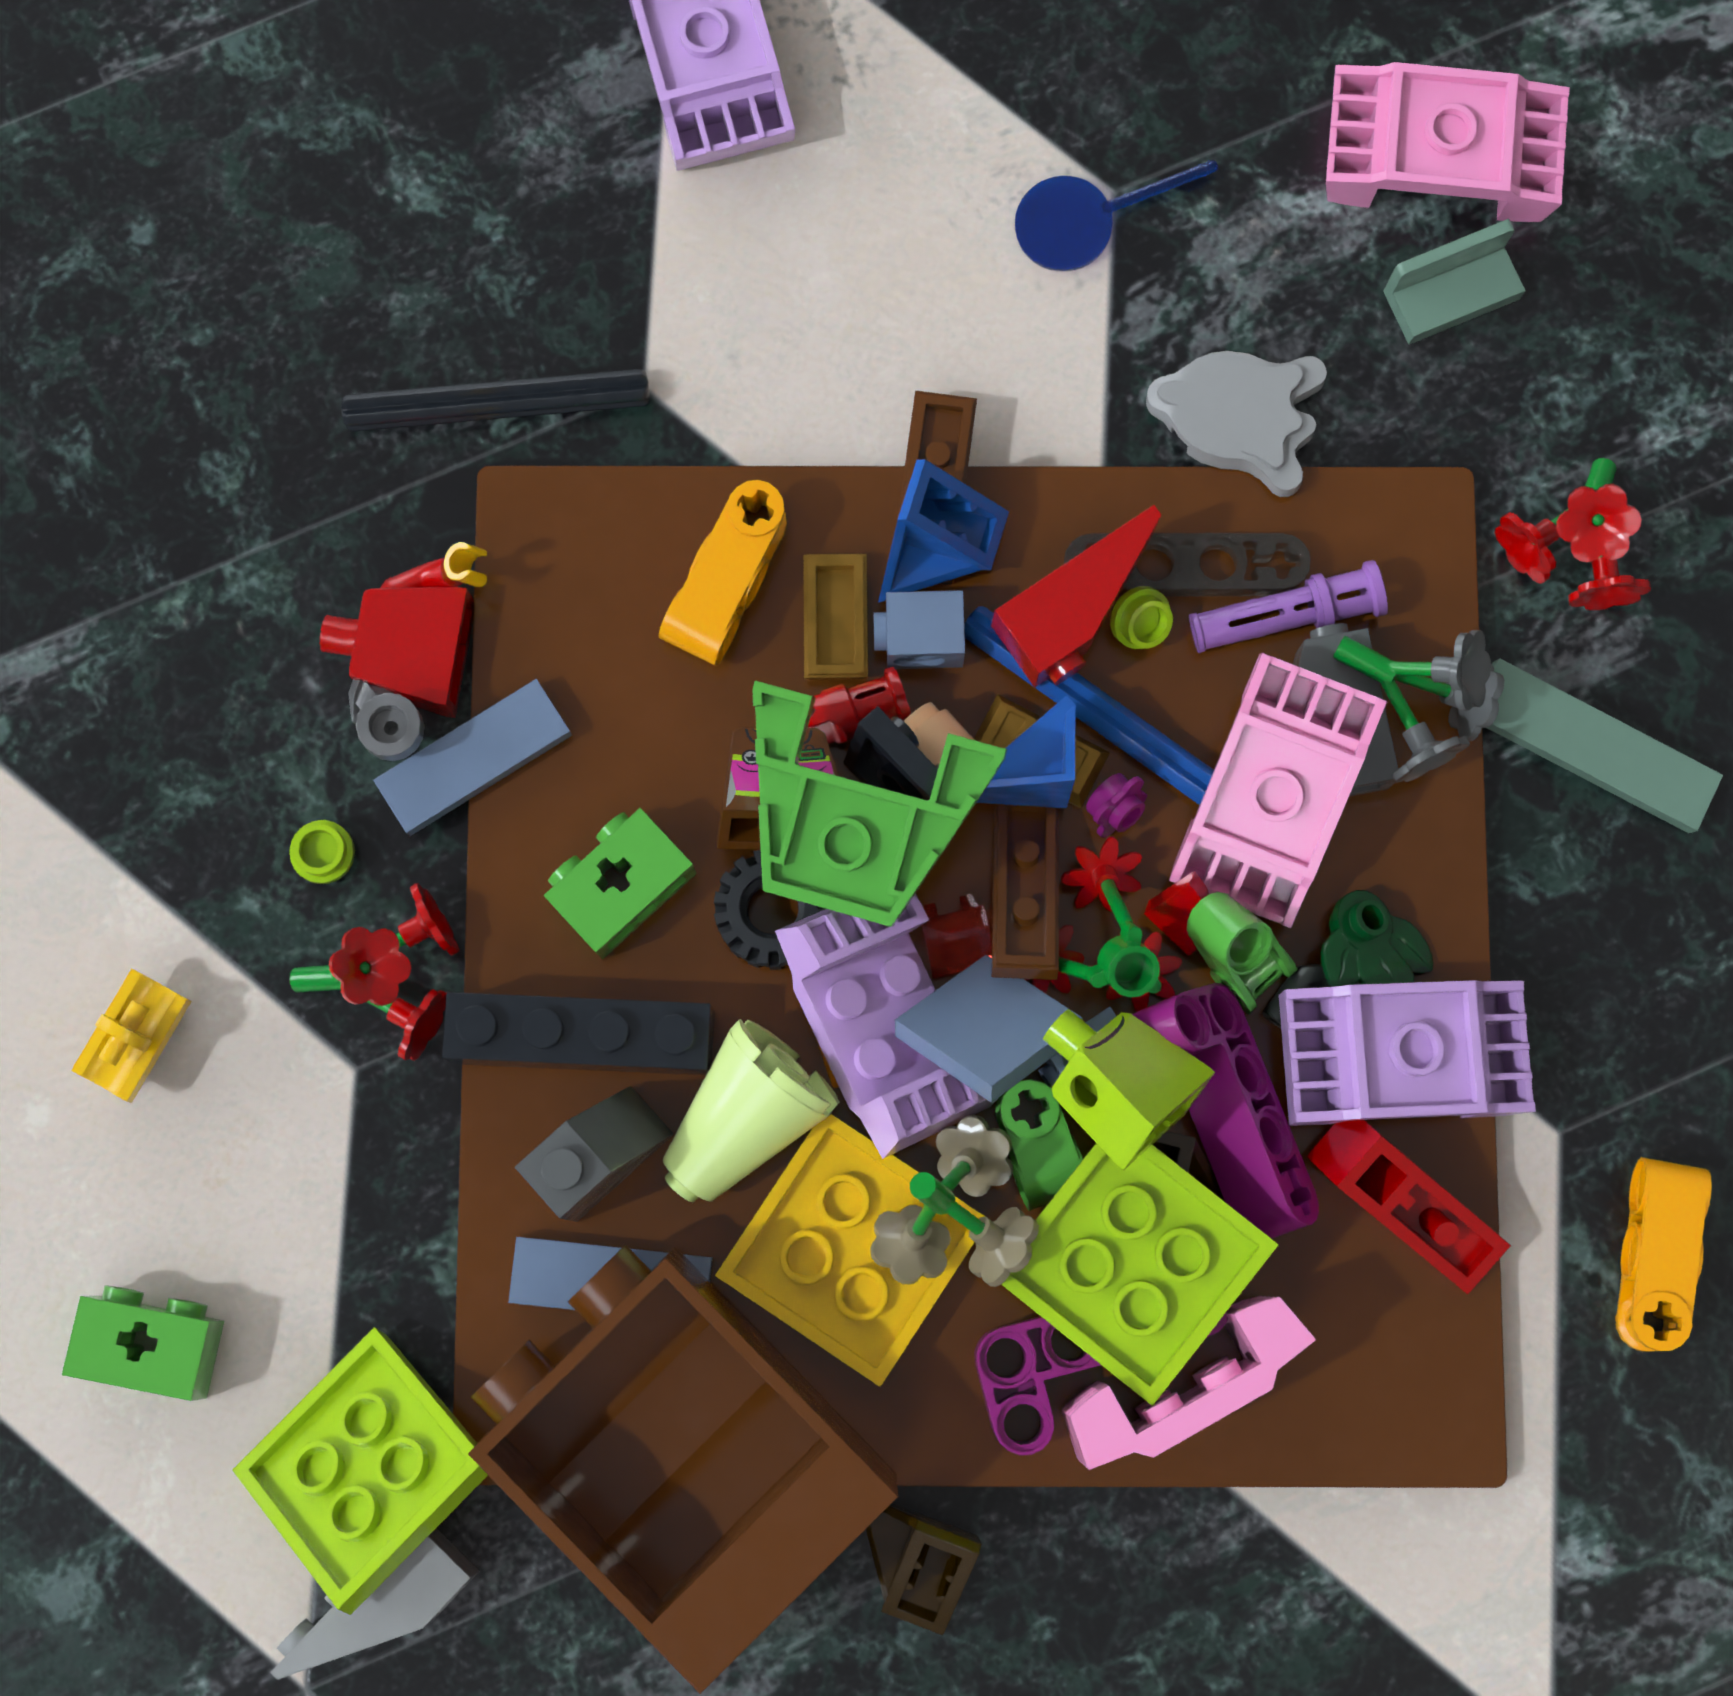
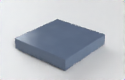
M985 955L896 1018L895 1036L992 1103L1058 1053L1043 1040V1037L1056 1019L1068 1008L1024 979L991 977L992 958Z

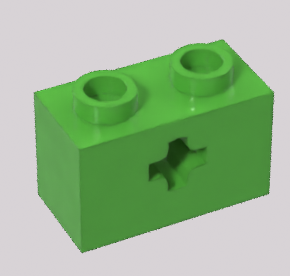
M641 808L630 817L625 812H622L610 820L596 836L600 844L582 861L577 855L565 861L548 879L552 888L543 895L602 960L697 874L689 859ZM613 867L617 872L622 873L630 867L625 875L630 886L625 891L620 892L617 888L611 887L604 893L602 892L608 886V882L604 877L608 869Z
M109 1285L104 1286L102 1296H80L62 1371L63 1376L188 1401L207 1398L224 1326V1320L205 1317L208 1305L175 1298H168L166 1309L142 1304L144 1292ZM147 1331L149 1337L158 1339L156 1349L145 1351L144 1346L134 1343L136 1332Z

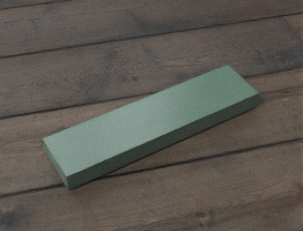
M1502 659L1492 663L1494 672L1503 675L1504 689L1498 698L1499 711L1496 720L1487 729L1687 833L1698 831L1723 777L1722 774Z

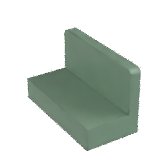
M1510 219L1408 259L1395 267L1383 292L1408 345L1520 300L1525 292V288L1505 249L1506 244L1515 231Z

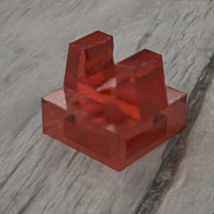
M972 894L959 897L961 910L943 915H938L935 903L922 905L929 918V921L922 924L921 927L932 978L962 972L985 955L992 958V938L984 905H978Z

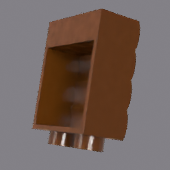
M625 1244L568 1301L592 1329L557 1364L554 1365L529 1339L471 1396V1399L496 1424L480 1439L468 1455L695 1690L701 1694L898 1497L897 1474L676 1247L650 1270Z

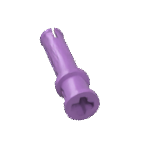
M1374 560L1363 562L1362 568L1359 570L1327 578L1321 573L1313 574L1310 576V579L1305 580L1304 587L1249 599L1198 614H1189V622L1197 652L1201 653L1205 652L1206 649L1260 638L1309 624H1314L1315 628L1335 624L1339 620L1371 612L1375 617L1385 616L1388 613V605L1379 567ZM1355 590L1360 591L1359 596L1344 600L1337 599L1339 594ZM1307 602V609L1294 610L1295 605ZM1278 610L1280 613L1279 616L1235 627L1229 626L1230 621Z

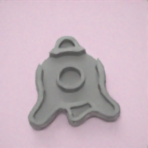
M1233 351L1213 352L1195 359L1174 374L1155 379L1148 388L1146 406L1151 415L1163 421L1171 433L1175 430L1178 437L1188 446L1186 453L1195 460L1220 469L1240 470L1250 473L1260 479L1273 494L1279 497H1289L1299 490L1303 477V471L1295 453L1313 438L1316 428L1315 419L1309 414L1296 410L1294 405L1322 389L1327 371L1324 363L1313 356H1305L1286 363H1272L1248 353Z

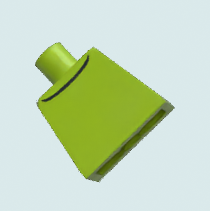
M1067 1009L1056 1019L1043 1037L1047 1044L1069 1061L1052 1086L1053 1097L1123 1171L1187 1113L1215 1073L1206 1064L1181 1047L1168 1041L1159 1032L1131 1013L1121 1012L1096 1032L1070 1009Z

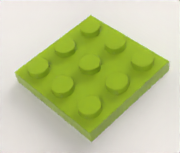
M1095 1143L1035 1219L1039 1225V1232L1035 1240L1030 1244L1032 1247L1030 1261L1022 1270L1011 1272L1006 1281L1001 1285L1153 1406L1274 1252L1278 1244L1155 1146L1151 1145L1123 1171Z
M375 1327L232 1469L335 1607L349 1615L488 1476L468 1455L477 1442L392 1340Z

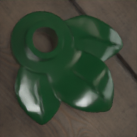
M1355 890L1337 901L1329 920L1331 935L1323 943L1321 949V964L1329 987L1354 985L1358 981L1360 984L1414 983V975L1426 974L1433 970L1432 953L1420 931L1409 921L1390 915L1388 908L1379 897L1365 890Z

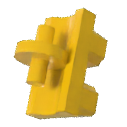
M131 968L105 1014H101L97 1020L95 1031L71 1071L101 1086L122 1100L132 1103L192 1001Z

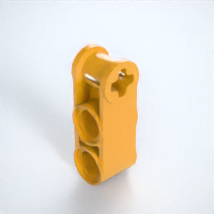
M752 480L737 486L731 493L712 532L708 534L699 548L684 586L676 594L664 616L659 630L660 639L715 666L722 661L736 635L741 617L756 597L768 571L769 563L785 535L787 528L783 498L778 489L768 482ZM761 506H766L770 520L767 521L759 518L754 526L748 525L745 514L746 510L756 513Z
M1641 1157L1634 1167L1629 1188L1630 1213L1628 1228L1621 1250L1620 1264L1622 1275L1615 1316L1616 1330L1621 1340L1630 1348L1638 1351H1671L1682 1346L1690 1336L1693 1327L1692 1319L1696 1287L1703 1264L1704 1247L1702 1238L1704 1222L1711 1199V1174L1707 1169ZM1645 1312H1653V1316L1663 1319L1664 1326L1662 1331H1654L1653 1327L1644 1325L1643 1316Z

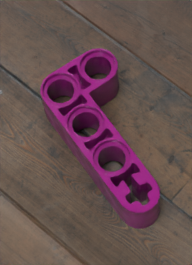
M1222 983L1209 984L1181 992L1133 1013V1016L1159 1032L1171 1043L1190 1053L1215 1072L1189 1108V1112L1225 1202L1271 1239L1312 1225L1317 1220L1319 1214L1316 1191L1242 1007L1230 988Z
M1226 1314L1223 1315L1207 1337L1218 1333L1228 1321ZM1041 1316L996 1327L986 1332L978 1341L974 1352L975 1366L993 1433L1003 1447L1009 1452L1018 1455H1032L1042 1450L1051 1440L1054 1431V1420L1044 1380L1101 1365L1085 1351L1072 1360H1063L1058 1357L1051 1345V1337L1056 1328ZM1001 1338H1010L1020 1345L1023 1351V1362L1016 1373L1001 1377L990 1371L986 1355L989 1347L995 1341ZM1018 1404H1028L1033 1406L1040 1416L1039 1430L1030 1440L1022 1442L1012 1440L1004 1430L1005 1416L1012 1407Z

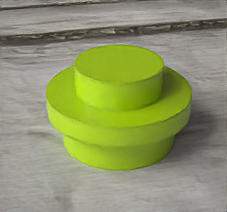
M1149 586L1135 587L1124 593L1116 602L1110 619V626L1114 637L1120 643L1132 649H1148L1159 645L1166 639L1173 624V615L1167 598L1161 592Z
M317 820L304 825L294 835L290 845V860L294 869L300 876L312 883L328 884L339 880L349 871L354 861L355 847L351 836L343 827L332 821Z

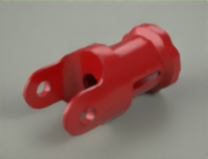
M894 666L884 669L883 677L849 688L841 683L822 690L820 694L814 696L816 697L813 706L815 712L810 717L808 728H818L824 732L828 744L834 742L839 744L851 741L858 723L877 706L890 719L895 716L904 721L911 715L897 670Z

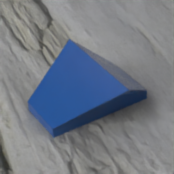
M926 459L916 460L897 520L878 603L886 600V592H914L980 570H991L1009 511Z
M1067 695L1005 748L1008 750L1005 761L977 803L1067 808L1075 783L1076 705Z

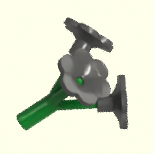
M1471 630L1469 633H1459L1455 640L1454 657L1435 656L1432 662L1394 661L1346 635L1341 640L1333 659L1379 682L1406 728L1402 735L1413 754L1405 765L1392 774L1396 783L1403 780L1405 782L1412 781L1429 770L1446 764L1457 753L1466 749L1470 745L1469 741L1475 740L1482 728L1490 727L1496 720L1499 711L1498 698L1504 689V678L1502 674L1494 672L1490 656L1485 651V636L1482 631ZM1395 681L1439 695L1442 703L1452 706L1448 722L1451 728L1458 730L1460 738L1456 736L1445 741L1435 740L1425 722L1418 723Z

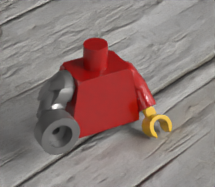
M462 542L456 543L447 551L445 557L424 563L388 578L380 588L365 590L358 619L331 615L324 617L320 632L321 652L351 656L349 676L353 681L348 693L351 719L356 724L358 739L371 754L381 760L396 761L407 758L419 747L423 740L425 727L422 715L416 707L445 717L456 718L474 615V599L467 588L458 586L465 583L474 587H482L486 584L487 575L471 570L473 562L478 557L487 556V551L482 548Z

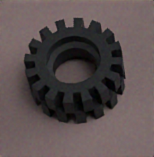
M761 850L753 851L754 856L744 859L742 856L734 862L735 867L729 873L725 871L720 879L721 886L719 891H715L714 917L723 940L730 948V951L738 958H743L749 965L757 968L765 966L769 967L770 970H781V966L788 965L777 935L758 930L753 926L748 917L750 899L759 889L763 888ZM797 901L798 915L795 922L826 908Z

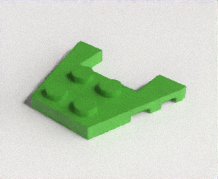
M755 681L752 693L756 714L757 739H755V751L759 772L760 805H758L763 891L893 927L1005 761L1008 750L948 733L931 797L929 800H923L800 766L798 761L816 697Z

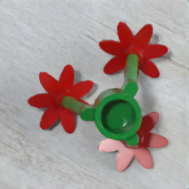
M1111 836L1103 843L1099 857L1092 850L1084 846L1076 847L1075 854L1083 868L1064 872L1061 876V881L1065 885L1081 886L1074 899L1076 908L1085 907L1098 895L1104 908L1113 912L1121 929L1119 936L1107 941L1101 948L1097 958V965L1088 966L1082 964L1085 960L1082 953L1065 950L1071 941L1074 931L1072 925L1062 926L1059 928V971L1057 980L1032 979L1031 984L1044 993L1047 992L1049 983L1061 993H1069L1071 984L1067 974L1086 980L1095 988L1109 984L1106 990L1107 999L1114 1000L1122 996L1131 997L1135 1011H1140L1147 1008L1150 993H1155L1165 999L1175 995V990L1171 984L1161 975L1178 969L1182 964V959L1178 956L1169 955L1157 957L1162 944V936L1158 931L1151 933L1144 943H1141L1142 930L1134 924L1119 890L1136 892L1141 889L1140 882L1127 874V872L1134 869L1141 862L1142 855L1134 851L1118 856V841L1114 836Z

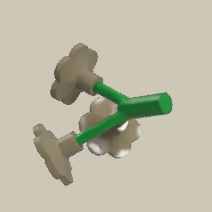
M967 1115L957 1126H947L937 1135L936 1146L942 1155L938 1161L937 1169L943 1180L940 1182L927 1172H920L911 1179V1194L924 1204L923 1208L917 1205H909L900 1213L892 1211L883 1212L878 1216L874 1224V1232L877 1237L870 1247L871 1257L879 1266L890 1268V1272L897 1282L911 1285L916 1283L921 1276L937 1278L945 1270L947 1257L944 1251L949 1246L951 1237L950 1232L943 1224L932 1221L936 1213L939 1215L948 1214L970 1230L969 1237L976 1243V1250L970 1258L969 1269L977 1277H982L983 1281L989 1286L996 1287L1006 1281L1011 1272L1022 1270L1031 1259L1032 1247L1030 1244L1035 1240L1039 1232V1225L1036 1220L1030 1216H1025L1017 1207L1006 1209L996 1221H991L987 1217H980L978 1219L955 1202L956 1199L952 1191L958 1184L968 1195L979 1197L986 1194L991 1186L1006 1184L1013 1174V1165L1007 1157L1012 1149L1010 1136L1002 1129L990 1128L981 1116Z

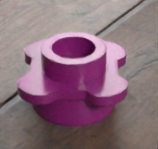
M1121 773L1114 774L1099 785L1089 798L1086 810L1093 816V820L1100 825L1097 829V834L1101 838L1108 837L1115 830L1118 832L1126 831L1143 814L1147 794L1141 790L1144 781L1139 776L1128 780Z

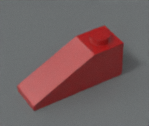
M1152 505L994 610L991 627L1034 688L1049 678L1055 685L1060 684L1086 665L1087 662L1083 655L1091 647L1156 530L1161 513L1155 505Z
M1349 1120L1335 1123L1306 1156L1340 1190L1467 1295L1511 1247L1505 1239L1365 1120Z

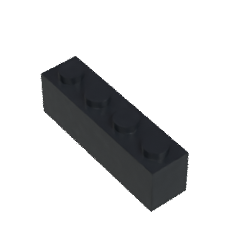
M447 992L442 1058L458 1065L706 1075L712 1065L715 1011L709 1003Z

